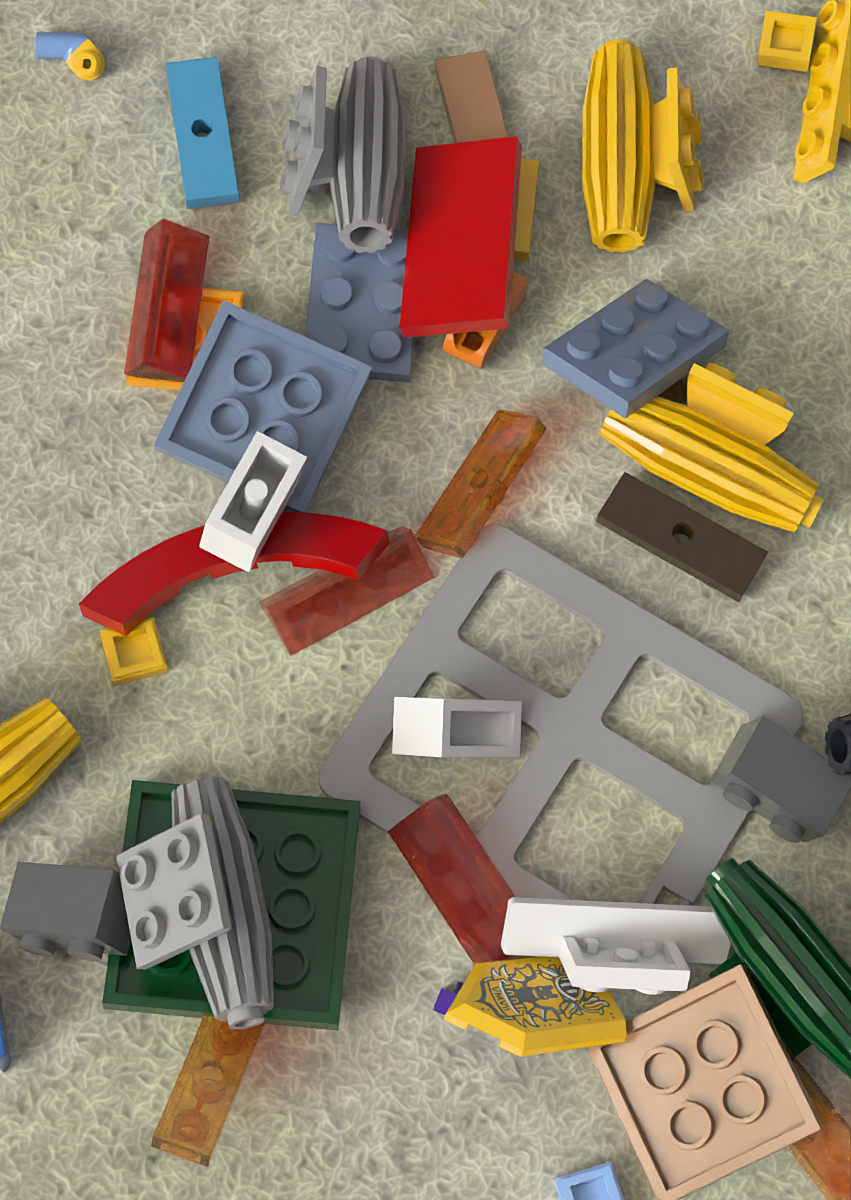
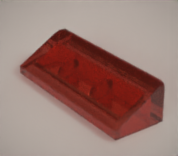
M164 218L146 231L124 374L136 378L174 382L185 381L193 361L209 235Z
M399 526L388 532L390 544L359 581L341 574L317 570L258 602L290 656L434 578L411 529Z
M442 794L425 802L388 830L389 835L474 965L475 963L505 960L513 957L514 955H506L503 952L501 940L508 901L510 898L515 897V895L451 798L447 794Z

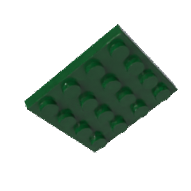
M132 780L122 853L172 828L171 795L172 791L181 784ZM231 789L254 845L272 933L274 1008L264 1014L265 1021L261 1024L339 1031L361 801ZM132 940L127 956L108 955L102 1000L103 1009L215 1019L189 949L146 970L137 969Z

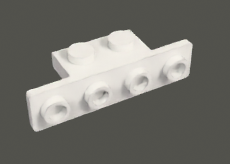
M512 897L509 899L501 940V947L506 955L559 957L572 987H580L590 992H604L609 988L636 989L651 995L662 994L665 991H687L691 972L687 963L722 964L728 958L731 944L711 907L524 897Z

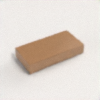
M479 51L435 59L434 69L454 143L508 137L486 52Z

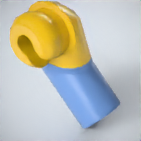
M37 32V58L63 59L78 77L87 81L95 80L103 73L105 68L104 56L85 34Z

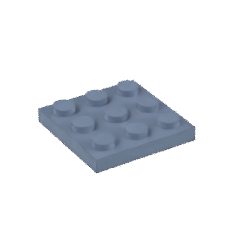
M223 300L159 433L154 448L158 452L228 483L258 431L307 456L300 480L285 506V509L292 512H307L372 373V366Z

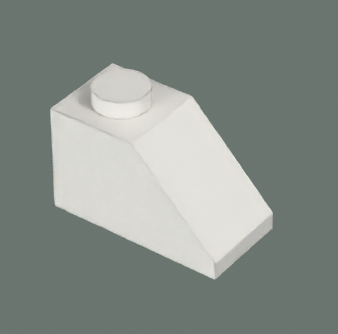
M394 697L392 754L430 757H520L522 701Z

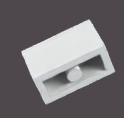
M257 431L207 519L199 547L250 572L300 480L307 456Z

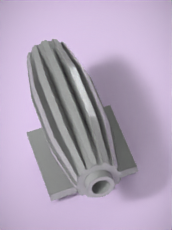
M366 56L358 61H352L349 64V68L346 67L334 111L326 106V67L316 66L309 86H300L295 104V117L297 118L295 121L288 119L284 128L282 151L289 152V160H286L280 179V191L287 192V215L292 216L298 215L309 187L330 183L340 242H344V247L347 249H353L356 253L361 254L362 252L376 253L377 250L386 249L388 243L391 244L404 193L405 116L395 69H392L391 64L387 61L383 62L380 58Z
M223 778L196 779L189 783L181 784L172 791V828L116 856L137 969L146 970L189 949L215 1019H220L223 1022L228 1021L230 1029L250 1028L265 1021L264 1014L274 1008L272 933L254 845L229 782L227 780L224 781Z

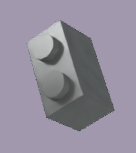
M765 716L758 717L741 725L710 779L711 782L724 790L723 796L728 802L745 811L754 810L770 821L769 827L775 834L793 843L806 842L823 837L851 788V776L837 775L833 772L834 768L829 766L826 758Z
M18 861L0 929L20 939V949L36 955L51 957L54 956L55 949H65L68 954L74 957L97 962L102 960L103 953L127 956L131 935L119 872L114 869Z

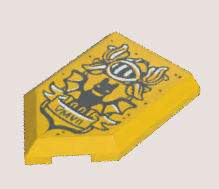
M529 956L475 963L444 1017V1020L464 1030H467L468 1026L471 1025L500 1039L499 1047L519 1057L625 1042L627 1037L625 1018L609 990L590 992L580 987H572L559 957Z

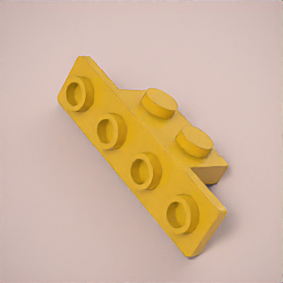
M829 0L822 6L817 16L818 29L814 53L810 59L811 72L807 96L802 107L804 115L800 139L795 150L796 164L793 178L800 183H806L835 167L840 137L851 143V0Z

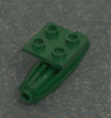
M734 858L729 859L706 878L711 888L704 897L736 953L713 970L709 977L712 979L740 964L745 965L791 1060L813 1045L851 1079V964L808 911L750 859L740 865Z

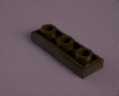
M626 472L621 476L596 519V522L737 602H740L768 554V551ZM683 534L690 542L679 543L675 541L672 535Z

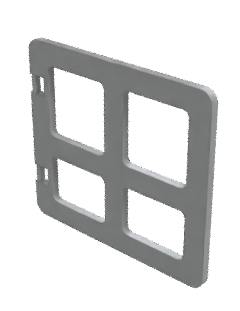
M491 524L482 527L475 534L319 770V786L328 798L361 801L360 818L507 907L508 901L512 897L574 900L520 867L515 862L514 855L570 766L577 761H582L681 820L684 826L683 833L640 903L653 904L660 891L664 889L679 899L676 905L692 906L706 884V878L715 869L749 811L742 810L728 802L723 796L724 790L713 782L708 785L698 783L608 729L602 723V715L635 663L642 658H648L740 712L746 717L747 722L765 716L786 732L795 736L803 721V710L800 703L794 697L510 529L502 525ZM507 574L602 631L604 635L603 641L567 696L558 698L551 695L459 638L458 632L497 575ZM433 675H440L479 699L522 701L521 724L534 731L538 736V743L484 828L477 835L464 833L376 779L369 771L371 764L393 732L394 697H416L427 679Z

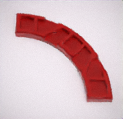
M282 512L251 570L258 569L257 563L292 562L293 567L324 570L359 581L390 544L388 532L361 521L334 515ZM204 525L171 537L129 560L101 581L79 603V607L84 617L127 636L154 610L181 594L179 588L210 574L212 579L245 570L199 547Z

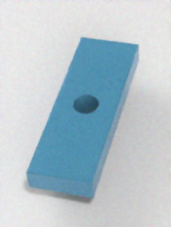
M212 57L166 63L187 209L239 203L218 58ZM202 132L209 134L205 137L196 136V134Z

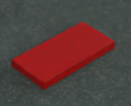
M518 136L416 147L399 329L405 338L509 328L522 145Z

